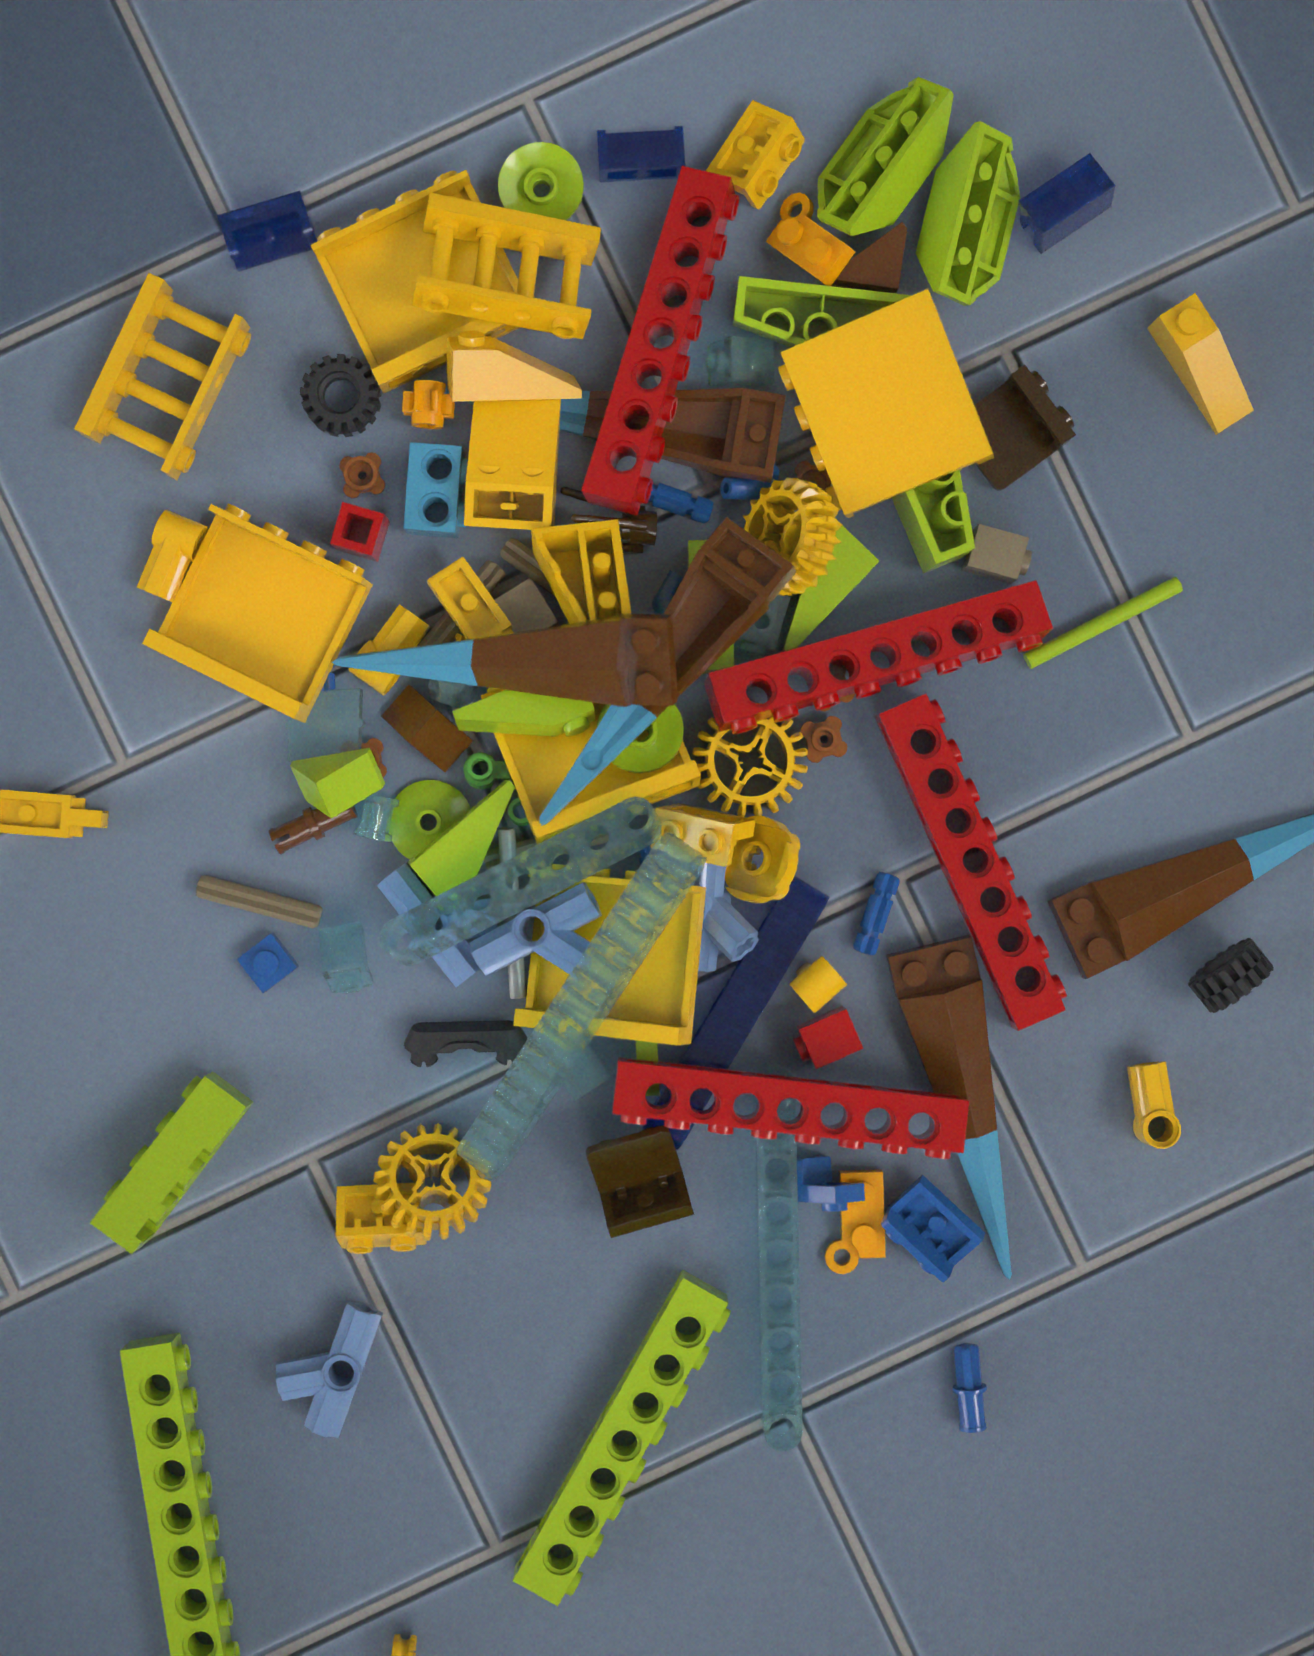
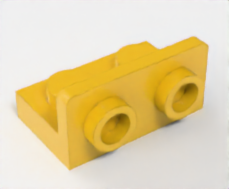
M752 100L706 171L731 177L734 190L743 194L749 204L759 210L767 198L771 197L776 191L778 182L790 163L799 156L805 138L791 116Z
M681 803L656 807L650 848L653 851L713 865L730 866L733 849L737 840L753 837L755 820Z
M397 1183L401 1195L407 1200L411 1196V1189L415 1183ZM381 1185L337 1186L336 1238L341 1248L347 1249L350 1253L365 1254L372 1252L373 1247H390L393 1251L407 1252L415 1250L416 1245L427 1244V1241L423 1239V1229L417 1228L415 1234L409 1237L406 1235L407 1222L403 1223L400 1227L394 1228L391 1225V1219L395 1213L382 1215L380 1206L384 1201L376 1200L374 1196V1190Z

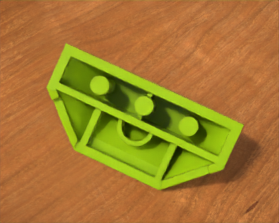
M917 77L908 83V87L893 92L866 110L818 177L819 208L817 209V217L820 222L850 236L888 227L895 223L943 156L954 96L951 89Z
M981 121L974 122L936 169L915 252L932 291L963 306L971 305L976 301L977 297L985 293L1000 280L1020 201L1017 171L1011 155L1013 150L1012 137Z

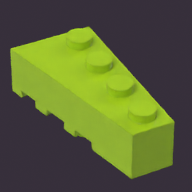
M739 276L736 286L732 326L791 348L912 295Z
M962 469L892 497L923 574L961 559L975 549L967 495L963 492L960 473Z
M215 1072L205 1075L203 1079L198 1075L193 1078L181 1094L186 1099L176 1113L170 1110L155 1129L159 1135L150 1146L145 1144L138 1151L129 1164L132 1167L123 1181L118 1179L103 1198L106 1201L105 1204L90 1221L91 1225L130 1254L135 1253L152 1239L254 1103V1101Z

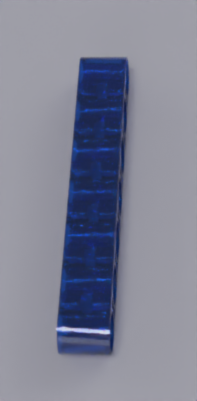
M794 876L789 885L787 895L783 899L774 902L759 927L757 935L759 941L754 949L738 962L678 1064L722 1069L729 1068L820 917L830 896ZM664 1085L660 1096L657 1097L653 1105H663L668 1102L671 1097V1090L668 1086ZM699 1088L691 1094L689 1103L697 1110H704L713 1093L709 1089ZM647 1118L646 1124L641 1125V1129L664 1125V1120ZM690 1123V1129L688 1130L669 1128L676 1150L682 1146L695 1123Z

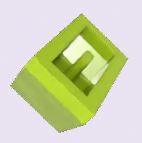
M370 748L295 760L290 765L305 800L331 819L379 791L385 785V781Z

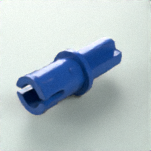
M963 1343L954 1347L956 1384L952 1387L953 1393L957 1394L959 1430L966 1433L982 1432L987 1428L983 1393L987 1391V1385L982 1383L980 1350L976 1344Z

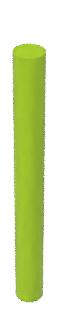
M1176 576L1023 654L1025 662L1030 669L1041 665L1183 592L1181 582Z

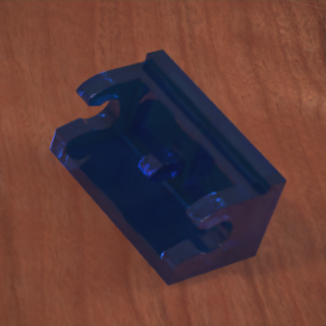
M674 126V130L606 133V130H597L600 183L677 179L681 166H686L683 126Z
M1089 153L1018 201V205L1021 208V226L1023 229L1028 226L1031 227L1034 233V246L1042 254L1112 206L1115 184L1091 153Z
M300 190L217 215L229 255L234 260L238 272L313 250L311 244L318 241L307 203Z

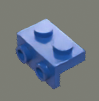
M923 1174L888 1205L881 1222V1226L885 1229L888 1237L894 1243L902 1245L917 1259L918 1264L925 1272L933 1274L941 1282H945L951 1276L954 1265L977 1247L985 1236V1232Z

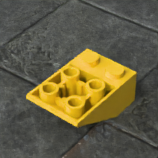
M561 399L474 401L466 474L464 526L524 530L555 526Z

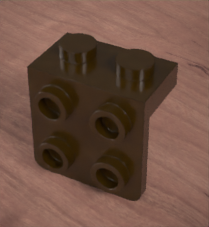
M1026 365L1012 373L1004 384L974 405L994 456L991 460L981 464L976 462L975 464L990 485L997 491L1007 488L1066 445L1076 435L1072 430L1074 422L1069 413L1062 406L1056 407L1046 394L1049 392V388L1045 380L1037 371L1030 372Z
M662 1125L645 1128L640 1132L615 1139L603 1140L586 1149V1157L600 1193L605 1220L611 1238L694 1215L684 1173L668 1127Z

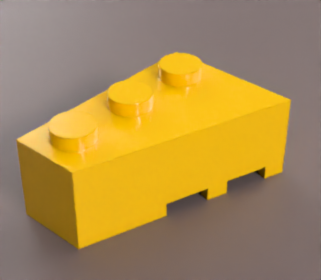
M618 519L531 529L533 555L569 624L631 614Z

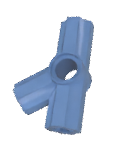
M688 859L686 876L693 877L692 886L706 887L698 971L711 972L715 971L717 967L718 948L731 961L741 960L748 952L754 949L759 941L757 937L758 931L731 905L730 895L724 888L726 867Z
M408 863L393 871L377 885L409 926L413 937L423 944L455 987L459 986L480 969L471 953V947L467 939L479 938L498 928L494 898L440 905ZM427 913H434L442 920L443 928L437 937L427 936L421 929L422 917Z
M582 882L533 909L520 912L515 919L469 943L471 953L485 976H489L536 952L580 981L596 961L600 948L574 932V930L601 917L599 905L587 884ZM538 917L544 924V934L538 941H533L527 934V925L533 918Z
M347 1302L330 1352L282 1360L276 1363V1383L282 1401L314 1395L304 1426L310 1429L312 1433L326 1438L340 1437L383 1316V1312L371 1305L362 1302ZM340 1360L350 1363L353 1367L354 1375L348 1378L337 1375L334 1371L333 1363Z

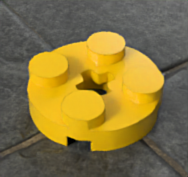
M765 816L748 817L749 819L755 820L753 837L737 840L733 849L732 863L730 866H726L725 881L729 887L725 888L737 899L751 903H766L772 899H783L789 891V885L797 870L800 840L797 835L789 831L786 825ZM762 851L763 862L757 869V865L752 863V858L754 855H760Z

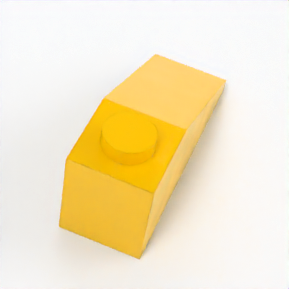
M1196 293L1160 315L1147 328L1216 435L1254 411L1222 335Z
M462 331L458 334V337H447V388L452 401L582 398V389L575 376L494 337L485 336L480 331Z

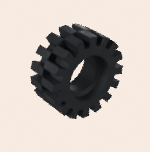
M337 354V358L332 359L329 355L322 357L324 362L319 365L314 362L310 366L312 369L309 375L305 373L302 380L305 384L304 387H300L303 409L320 430L329 432L331 436L338 437V434H343L345 437H352V433L355 431H359L361 434L366 430L365 426L368 423L373 424L376 420L374 416L376 411L380 412L381 403L379 398L382 396L377 381L367 365H363L359 359L351 356V359L346 358L344 354ZM338 380L349 381L357 389L356 403L352 408L343 412L330 409L325 402L327 388Z
M1247 938L1246 940H1240L1236 945L1232 944L1226 951L1218 953L1216 958L1204 964L1205 967L1198 969L1195 972L1196 975L1190 978L1188 985L1210 1013H1216L1220 1009L1221 1011L1226 1009L1231 1003H1237L1242 996H1247L1254 987L1263 983L1262 980L1268 978L1270 972L1273 971V965L1253 939Z

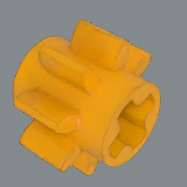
M433 380L414 381L413 392L403 391L402 412H404L405 416H412L411 426L422 429H442L444 418L454 419L455 401H452L450 394H446L445 383Z

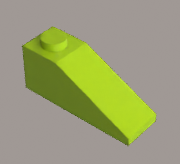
M843 525L836 531V537L841 541V543L834 545L832 554L836 560H830L826 564L828 575L818 576L817 587H806L804 594H799L781 652L797 648L879 562Z
M510 690L501 691L452 711L459 731L554 737L565 733L567 737L584 732L590 727L589 723L595 721V709L592 702Z
M504 780L407 862L443 905L449 899L456 904L474 888L470 882L478 875L515 789L510 780Z

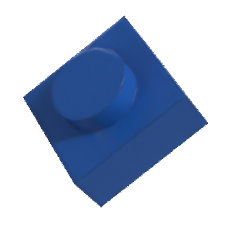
M270 933L237 959L262 993L267 992L299 967L274 933Z

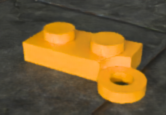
M800 192L793 193L783 201L780 209L782 220L779 221L765 242L824 285L832 286L855 251L811 220L814 205L808 196ZM798 204H802L801 213L792 217L793 208Z
M881 1169L839 1171V1182L864 1183L865 1201L847 1203L848 1210L840 1211L841 1239L831 1242L825 1250L826 1264L830 1270L837 1274H847L853 1271L858 1264L859 1257L886 1258L885 1229L881 1226L884 1217L883 1171ZM839 1249H845L850 1254V1258L845 1264H838L834 1260V1254Z

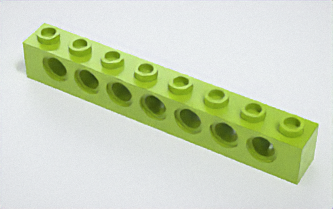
M682 1269L514 1569L513 1582L556 1606L560 1604L565 1594L569 1596L574 1594L583 1576V1572L579 1571V1568L585 1557L593 1559L604 1539V1535L600 1533L607 1518L611 1521L616 1519L625 1501V1497L621 1495L628 1481L635 1484L645 1467L646 1460L642 1458L650 1443L656 1446L662 1438L668 1424L663 1419L670 1406L678 1408L685 1397L689 1385L684 1382L692 1368L697 1371L701 1368L710 1350L705 1345L713 1331L720 1333L731 1313V1310L726 1308L728 1305L727 1294ZM684 1317H693L700 1323V1326L695 1333L685 1335L676 1329L677 1322ZM672 1355L679 1361V1364L674 1370L663 1372L655 1366V1361L660 1356ZM648 1392L653 1394L658 1401L650 1409H641L634 1403V1399L638 1394ZM628 1430L636 1436V1440L629 1446H620L615 1443L613 1436L618 1431ZM599 1468H607L614 1473L615 1478L609 1483L602 1484L593 1479L592 1473ZM577 1506H586L593 1511L594 1515L589 1520L579 1521L572 1516L571 1511ZM556 1544H565L571 1548L572 1554L566 1558H558L550 1552V1548Z
M180 1332L129 1341L120 1350V1357L170 1656H241L238 1642L231 1639L229 1626L233 1625V1606L230 1598L225 1599L222 1583L226 1582V1564L223 1556H217L215 1541L219 1539V1522L216 1514H210L208 1498L212 1496V1481L210 1473L208 1471L203 1472L201 1455L205 1454V1439L202 1429H196L194 1413L198 1411V1397L195 1387H189L186 1370L191 1368L189 1347L187 1344H182ZM153 1375L165 1376L170 1382L171 1390L162 1392L156 1389L152 1381ZM163 1417L172 1419L178 1427V1433L169 1434L163 1431L159 1419ZM175 1460L181 1463L185 1469V1475L175 1476L171 1474L166 1462ZM183 1503L187 1505L192 1512V1517L182 1518L178 1516L174 1510V1504ZM181 1547H193L198 1552L199 1559L188 1560L183 1556ZM198 1589L202 1591L207 1601L202 1603L193 1601L189 1597L188 1590ZM195 1633H208L214 1643L210 1645L200 1643L196 1639Z

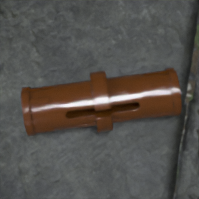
M355 806L331 819L317 808L313 810L311 807L302 810V816L276 828L269 829V835L272 841L286 834L290 835L289 838L274 845L279 854L282 855L285 851L313 837L316 840L325 837L324 832L351 819L358 818V813Z

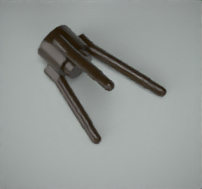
M562 487L560 490L561 494L587 502L581 490ZM640 505L637 516L627 513L622 514V518L574 514L571 517L574 523L618 519L619 528H621L620 537L622 540H628V543H622L623 553H643L644 545L655 546L657 512L646 511V506Z

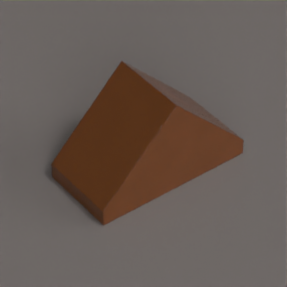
M899 223L852 258L832 286L897 293L907 227L904 223Z
M410 684L381 715L408 743L445 773L473 742L467 734L459 731L451 720Z

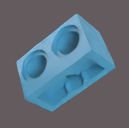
M410 442L403 526L408 535L459 538L460 527L467 528V526H464L465 502L462 501L463 484L466 485L468 459H465V452L462 446ZM438 460L449 461L452 464L449 476L441 480L430 477L429 470L434 462ZM436 502H442L449 508L447 517L439 523L430 522L426 518L428 507Z

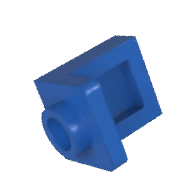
M829 1156L798 1158L796 1160L797 1202L821 1203L822 1211L848 1210L847 1203L865 1201L864 1183L832 1182L831 1158Z

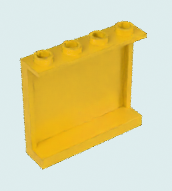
M467 170L458 174L456 171L446 172L434 180L433 186L420 192L416 189L407 191L395 199L396 204L381 211L378 208L370 209L356 218L357 223L342 230L340 227L328 229L318 236L317 242L311 244L371 367L375 379L384 394L446 364L447 337H458V334L462 331H480L485 336L498 339L521 328L451 313H431L424 308L412 306L417 275L430 277L436 235L423 232L429 194L431 192L481 203L471 184ZM453 238L448 281L474 285L478 243ZM496 247L491 289L517 294L518 278L504 249Z
M929 289L780 352L785 363L778 367L787 391L795 388L800 401V405L794 407L803 432L811 429L817 444L810 447L812 457L819 472L827 470L832 483L831 486L825 488L826 492L832 496L834 506L842 510L847 518L853 517V513L976 462L981 464L994 458Z
M228 503L225 510L210 504L208 510L214 513L215 517L159 631L157 632L149 628L142 644L295 720L305 723L334 665L332 662L337 659L373 584L362 577L365 571L363 568L341 558L339 564L336 565L324 559L327 553L324 549L303 540L299 547L286 540L289 535L288 532L268 522H265L263 528H260L248 522L251 514Z
M488 688V693L482 694L481 699L504 690ZM592 702L595 709V721L589 723L590 727L587 730L574 736L567 737L565 733L555 737L493 733L538 847L700 786L701 774L695 760L691 761L683 740L675 757L662 768L652 772H628L610 763L548 824L541 825L539 822L540 815L596 730L598 717L605 704ZM644 730L635 739L638 741L645 740L649 735L647 730Z
M545 863L544 871L529 870L528 877L538 878L535 907L582 882L587 884L599 905L602 916L574 930V932L599 947L600 951L596 961L580 981L536 952L531 953L525 1008H515L513 1026L670 1045L691 1044L706 887L692 886L693 877L667 874L666 883L651 882V873L625 871V879L610 878L611 869L585 867L584 875L570 874V865ZM538 917L534 918L533 941H538L544 934V924Z

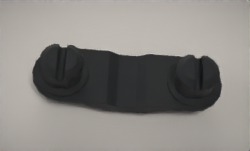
M514 1021L420 1022L411 1027L404 1041V1047L407 1051L411 1052L410 1061L417 1067H421L422 1062L426 1063V1067H430L438 1061L437 1053H453L458 1049H472L478 1053L497 1052L496 1060L499 1063L507 1065V1061L511 1060L512 1065H516L524 1058L522 1049L527 1046L528 1038L520 1026H513Z

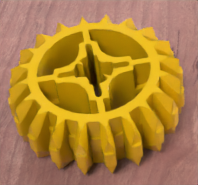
M788 477L781 481L773 480L771 487L761 488L760 499L750 500L752 508L750 513L742 515L746 520L744 530L795 566L796 573L778 595L804 594L806 587H817L818 576L828 575L826 568L828 561L836 560L832 554L834 545L841 543L836 537V531L843 525L835 518L839 508L832 503V496L818 487L816 483Z
M711 717L707 721L715 733L711 736L706 732L700 731L697 737L701 741L708 743L707 749L695 747L692 754L698 757H705V763L697 764L699 772L706 771L708 778L700 780L698 788L703 789L712 784L715 791L707 797L710 803L722 795L726 799L721 805V811L727 813L732 802L739 804L737 816L744 817L747 805H753L754 816H762V803H767L769 810L772 813H776L779 809L774 800L775 797L779 796L787 804L793 800L791 795L784 789L787 785L797 790L802 788L803 784L799 780L792 778L793 772L807 773L808 767L803 764H795V757H804L808 755V751L806 748L794 750L792 743L801 740L803 735L801 732H796L788 737L785 730L793 724L792 719L783 721L780 726L774 722L773 717L757 721V725L760 728L752 742L745 746H739L722 739V736L731 729L719 732L715 718ZM771 733L778 739L783 748L785 756L784 771L772 764L765 756V747ZM758 740H760L761 743L757 749L760 757L757 759H761V765L769 769L770 772L763 768L752 767L744 774L740 781L739 777L743 771L740 764L743 762H738L739 756L732 753L730 749L737 753L747 754L751 749L755 748ZM715 750L724 754L735 765V774L729 788L721 782L717 775L714 764ZM753 775H762L778 782L775 787L763 795L753 797L740 795L744 785Z
M439 1123L434 1125L433 1133L426 1134L425 1127L420 1124L417 1126V1137L414 1138L409 1132L404 1130L400 1135L402 1145L390 1141L387 1144V1151L390 1155H380L378 1158V1166L383 1170L374 1172V1182L381 1185L374 1190V1196L376 1200L384 1201L380 1206V1212L382 1215L395 1213L391 1219V1225L394 1228L400 1227L403 1223L407 1222L406 1235L412 1237L417 1228L423 1229V1239L426 1241L431 1239L432 1230H439L441 1239L445 1240L449 1236V1226H452L455 1231L461 1234L465 1231L463 1218L475 1223L479 1215L475 1208L481 1209L487 1205L488 1199L483 1194L491 1190V1181L485 1179L490 1174V1166L486 1163H480L484 1157L482 1148L469 1151L473 1144L471 1136L463 1138L460 1142L457 1140L458 1129L456 1127L452 1128L447 1136L442 1134V1126ZM440 1154L442 1156L435 1160H426L420 1155ZM457 1164L463 1169L468 1180V1188L463 1197L456 1192L457 1186L450 1180ZM402 1168L409 1172V1178L415 1183L411 1189V1196L407 1200L401 1195L396 1183ZM433 1176L440 1177V1186L435 1187L434 1182L432 1187L425 1186L426 1177H430L431 1181ZM437 1203L446 1209L429 1211L422 1208L427 1204Z

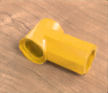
M164 510L153 530L151 539L153 548L137 588L173 602L191 561L193 562L205 538L208 527L170 510Z
M399 604L374 640L366 642L357 654L417 647L430 626ZM348 668L349 672L383 696L390 691L401 676L398 674Z
M822 955L812 964L806 962L796 970L797 977L789 983L814 1014L847 986L843 978Z
M1166 1061L1126 1066L1135 1114L1133 1121L1135 1136L1142 1143L1157 1149H1166L1173 1146L1181 1135V1125L1174 1113ZM1160 1116L1165 1122V1131L1160 1138L1152 1139L1148 1132V1125L1153 1118Z

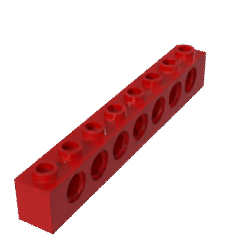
M681 166L581 492L590 504L637 516L641 503L647 504L653 487V479L649 478L654 462L659 463L662 459L665 449V438L662 437L666 422L671 423L675 417L678 405V398L674 396L678 382H684L688 375L690 356H687L691 341L696 342L699 338L703 317L699 315L703 300L709 301L712 296L715 276L711 274L716 260L721 261L724 257L727 246V235H724L728 220L734 221L739 207V195L735 194L732 178L729 176ZM700 216L711 218L704 226L696 227L691 225L693 220ZM687 256L698 257L697 262L692 266H679V262ZM674 296L686 297L685 302L678 307L666 306L668 300ZM662 336L674 338L672 343L665 348L654 347L655 341ZM647 377H661V381L656 387L652 389L641 387L642 382ZM646 416L649 418L648 423L642 429L632 430L628 428L630 422L635 417ZM627 456L636 458V463L631 469L627 471L616 469L617 463L622 458Z
M1035 580L710 672L707 675L704 686L719 732L731 729L733 734H741L758 727L757 721L773 717L776 723L786 721L798 716V710L814 705L815 710L819 711L833 707L840 703V697L855 693L856 699L866 698L881 691L880 686L896 682L897 687L907 686L922 679L921 674L936 670L939 676L949 674L961 669L962 662L977 659L978 664L987 663L1002 657V651L1017 647L1018 652L1032 650L1043 644L1042 639L1053 629L1038 582ZM998 617L1005 620L1009 626V633L997 631L993 626L992 618ZM952 629L963 630L969 637V645L957 643L952 636ZM919 640L924 642L929 648V656L917 655L911 647V641ZM870 653H883L889 660V667L879 668L875 666L871 661ZM833 663L843 665L849 673V679L838 680L834 678L829 671V665ZM791 675L803 677L808 684V690L805 692L793 690L788 683V677ZM749 687L761 688L767 695V702L763 704L753 703L747 697L746 689Z
M927 693L874 716L1011 1027L1020 1031L1065 1011V1006L1061 1000L1067 997L1065 988L1057 974L1050 975L1044 960L1050 958L1047 947L1039 934L1033 936L1027 922L1032 919L1029 906L1022 895L1016 897L1010 884V881L1015 879L1013 870L1005 856L999 858L992 842L998 840L995 829L988 817L981 818L975 805L976 802L980 801L979 793L970 777L964 780L958 763L963 762V758L953 738L947 740L940 724L946 721L939 703L936 699L930 701ZM917 730L926 732L932 740L931 749L925 755L918 754L911 747V737ZM935 769L942 770L949 778V786L942 794L933 792L928 785L929 775ZM954 808L961 810L966 817V825L959 833L951 832L945 822L948 812ZM970 848L978 849L983 855L982 867L973 873L969 872L963 864V856ZM994 887L1000 894V904L995 910L988 912L982 907L980 898L985 889ZM1011 926L1017 932L1018 940L1012 949L1004 951L998 944V935L1002 929ZM1030 966L1034 971L1035 980L1029 988L1019 989L1015 982L1016 973L1020 968Z
M618 1057L612 1114L621 1115L620 1121L629 1124L645 1125L647 1118L664 1120V1127L688 1130L690 1129V1123L708 1125L707 1131L717 1134L730 1135L733 1134L734 1128L750 1129L752 1137L762 1139H777V1133L795 1134L794 1141L806 1144H820L822 1137L838 1139V1146L844 1148L864 1149V1143L866 1142L882 1144L881 1151L888 1153L907 1154L908 1147L925 1149L924 1155L928 1157L951 1159V1152L964 1153L969 1100L961 1095ZM662 1083L668 1086L671 1090V1097L668 1102L663 1105L651 1104L646 1098V1091L651 1085ZM699 1088L709 1089L714 1094V1102L706 1110H697L689 1103L691 1094ZM750 1093L757 1098V1107L749 1115H740L733 1109L734 1101L740 1094ZM787 1098L797 1099L801 1105L799 1114L791 1120H784L777 1114L778 1105ZM830 1103L841 1104L844 1109L842 1119L834 1125L825 1124L821 1120L823 1108ZM882 1108L887 1114L885 1124L876 1130L868 1129L865 1126L866 1114L871 1109ZM917 1113H926L930 1118L928 1129L918 1135L910 1133L908 1126L912 1116Z

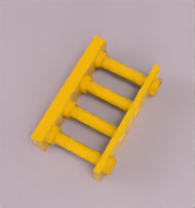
M430 192L423 232L436 235L430 277L417 275L412 306L424 308L431 313H451L552 333L563 339L577 338L583 340L591 318L592 309L576 306L581 264L592 266L600 242V227ZM453 238L479 244L474 285L447 280ZM496 247L522 253L517 294L491 289ZM539 256L564 261L559 303L534 298Z
M148 272L74 429L84 437L101 444L104 435L109 436L113 434L165 459L160 470L170 478L178 480L181 472L186 473L194 461L196 450L193 449L194 444L236 356L242 357L249 346L251 333L248 331L250 326L243 317L234 314L229 327H226L173 302L174 298L171 296L173 289L164 279ZM167 317L221 343L211 365L208 366L155 341L153 332L159 320H165ZM149 356L201 381V386L192 404L190 405L137 380V375L134 372L141 358L146 359ZM131 395L183 420L173 444L119 419L116 410L122 397L127 398Z

